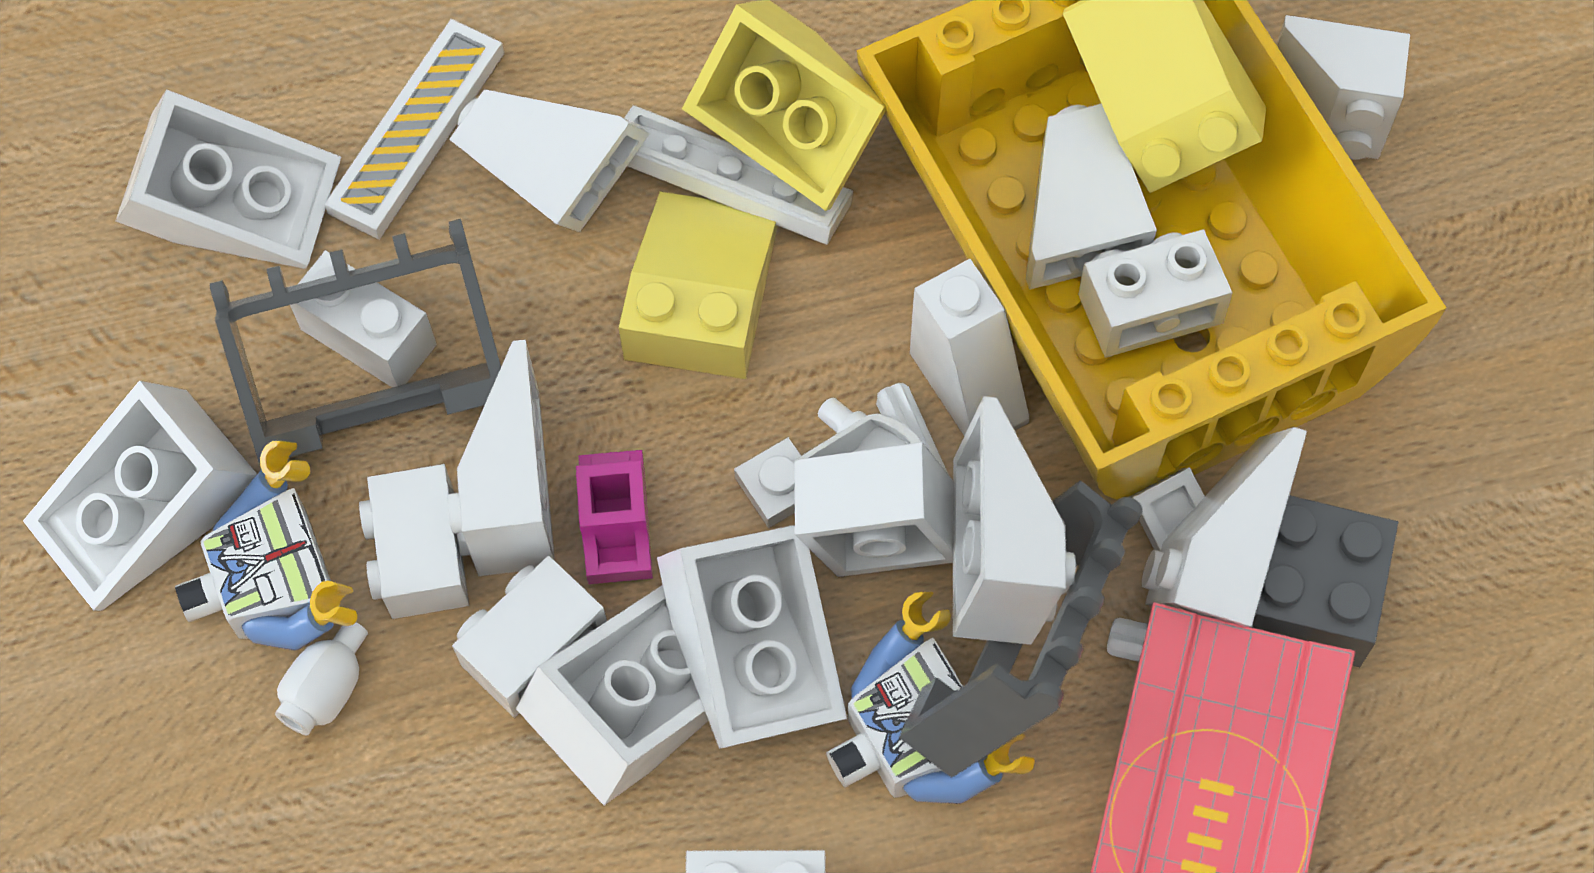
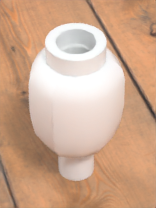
M355 622L351 626H341L333 640L317 641L309 645L292 663L279 683L277 693L281 705L275 712V716L287 727L303 735H309L315 725L331 723L349 699L357 683L359 665L355 653L368 635V631Z

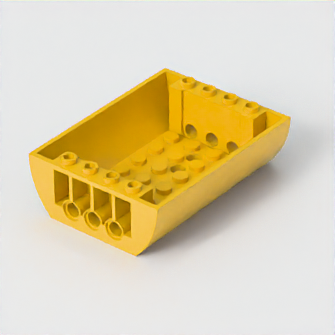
M973 0L858 49V65L866 83L885 105L886 118L967 259L972 260L1004 307L1012 338L1098 488L1104 495L1117 500L1122 497H1129L1178 472L1182 468L1190 467L1193 475H1196L1247 451L1259 437L1298 427L1360 398L1408 357L1438 323L1447 307L1247 0H1204L1267 107L1263 139L1251 147L1151 193L1147 190L1134 167L1133 170L1157 229L1154 240L1169 233L1177 232L1185 235L1204 229L1233 293L1224 323L1197 331L1205 338L1207 344L1201 351L1186 352L1180 349L1172 338L1105 358L1078 295L1082 276L1034 289H1029L1026 281L1041 151L1048 117L1054 116L1064 108L1073 105L1090 107L1102 104L1063 16L1065 8L1081 0Z

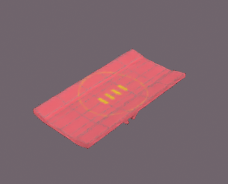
M1153 602L1090 873H1307L1355 651L1246 627Z

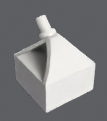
M836 398L826 400L818 411V417L837 434L795 459V535L837 577L953 563V480L918 436L903 423L881 414L866 415L862 411L852 412Z

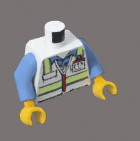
M272 441L265 446L260 456L261 470L213 526V532L205 535L201 540V546L210 573L175 586L179 603L188 622L223 610L227 622L238 638L250 639L253 643L299 650L329 631L334 623L342 626H351L357 621L356 610L340 606L343 597L347 594H352L353 587L331 581L307 512L295 489L287 490L288 484L286 481L301 482L310 474V466L307 461L291 460L288 462L290 454L297 449L296 443Z
M932 591L917 592L910 595L903 604L902 614L904 620L896 622L871 651L851 687L852 700L848 703V720L856 736L827 751L826 754L833 771L844 787L877 770L894 798L909 795L917 802L961 804L1000 782L1003 772L1019 775L1029 773L1034 768L1035 760L1033 757L1023 756L1012 763L1010 762L1008 754L1011 745L1025 738L1024 734H1020L951 778L899 738L922 687L937 677L954 691L963 687L934 638L924 642L922 635L924 632L942 630L951 620L950 611L947 609L938 611L929 623L925 621L922 616V607L932 597Z

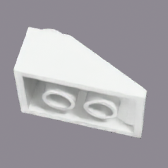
M166 89L151 114L116 222L173 243L305 269L309 264L325 212L324 204L330 196L341 156Z
M526 340L512 341L458 465L459 493H452L447 496L452 533H457L461 556L471 555L478 576L519 572L529 565L537 567L548 555L555 561L540 397Z
M139 381L23 522L91 608L95 611H102L213 528L251 483L257 473L187 390Z
M983 396L953 459V637L1032 645L1046 621L1052 622L1054 619L1057 602L1062 594L1067 593L1069 587L1074 583L1075 556L1074 553L1065 551V525L998 399Z
M1293 427L1259 437L1209 491L1205 498L1166 538L1161 551L1153 550L1150 553L1142 577V587L1149 589L1145 602L1146 605L1152 606L1153 602L1201 616L1252 627L1307 431Z
M795 525L680 548L657 557L671 624L719 748L847 719L810 550L795 535Z
M663 585L539 665L516 707L517 711L603 805H606L649 774L709 721L671 624Z

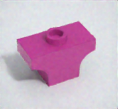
M642 450L578 455L579 466H576L579 527L583 540L588 584L653 579Z

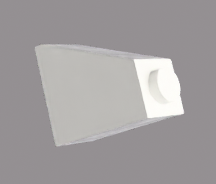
M484 89L479 98L473 99L464 107L458 118V128L449 140L557 225L580 232L650 133L643 127L621 116Z
M1102 104L1090 107L1073 105L1064 108L1054 116L1048 117L1041 151L1026 281L1029 289L1081 277L1084 263L1090 262L1097 255L1105 251L1119 249L1125 252L1150 245L1154 241L1157 229L1131 162L1118 143Z
M968 259L914 288L910 355L962 434L965 436L983 396L998 399L1014 431L1028 424L1030 418L1005 309L972 260Z

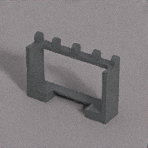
M461 219L449 221V235L454 244L411 255L405 233L395 235L392 238L397 259L351 271L348 269L343 250L330 252V258L335 275L286 287L281 267L275 266L267 269L272 291L230 302L229 292L223 280L210 283V290L216 308L215 322L259 465L262 450L272 441L296 443L297 449L289 456L292 457L322 449L323 434L443 402L447 415L485 405L501 369V363ZM453 263L460 264L487 363L266 421L237 326V320L253 314Z
M1080 480L1052 501L1065 525V551L1074 553L1075 567L1078 566V569L1075 573L1074 583L1067 591L1029 680H1019L1010 674L1023 644L987 640L966 685L954 691L937 677L922 687L899 735L901 740L949 777L953 778L1059 709L1063 699V692L1060 689L1067 671L1080 660L1083 652L1080 640L1089 620L1098 615L1103 606L1104 596L1101 591L1109 573L1117 568L1123 559L1125 549L1122 546L1125 535L1130 528L1138 523L1143 508L1137 500L1130 497H1122L1111 505Z

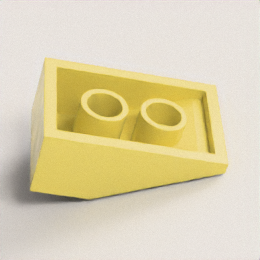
M770 0L736 4L682 107V110L825 211L832 208L886 112L885 105L872 88L814 30Z
M1081 0L1064 9L1063 16L1118 143L1149 193L1262 141L1267 107L1204 0Z
M660 191L631 271L620 319L619 334L624 360L746 379L777 230L776 222L734 209L712 199Z

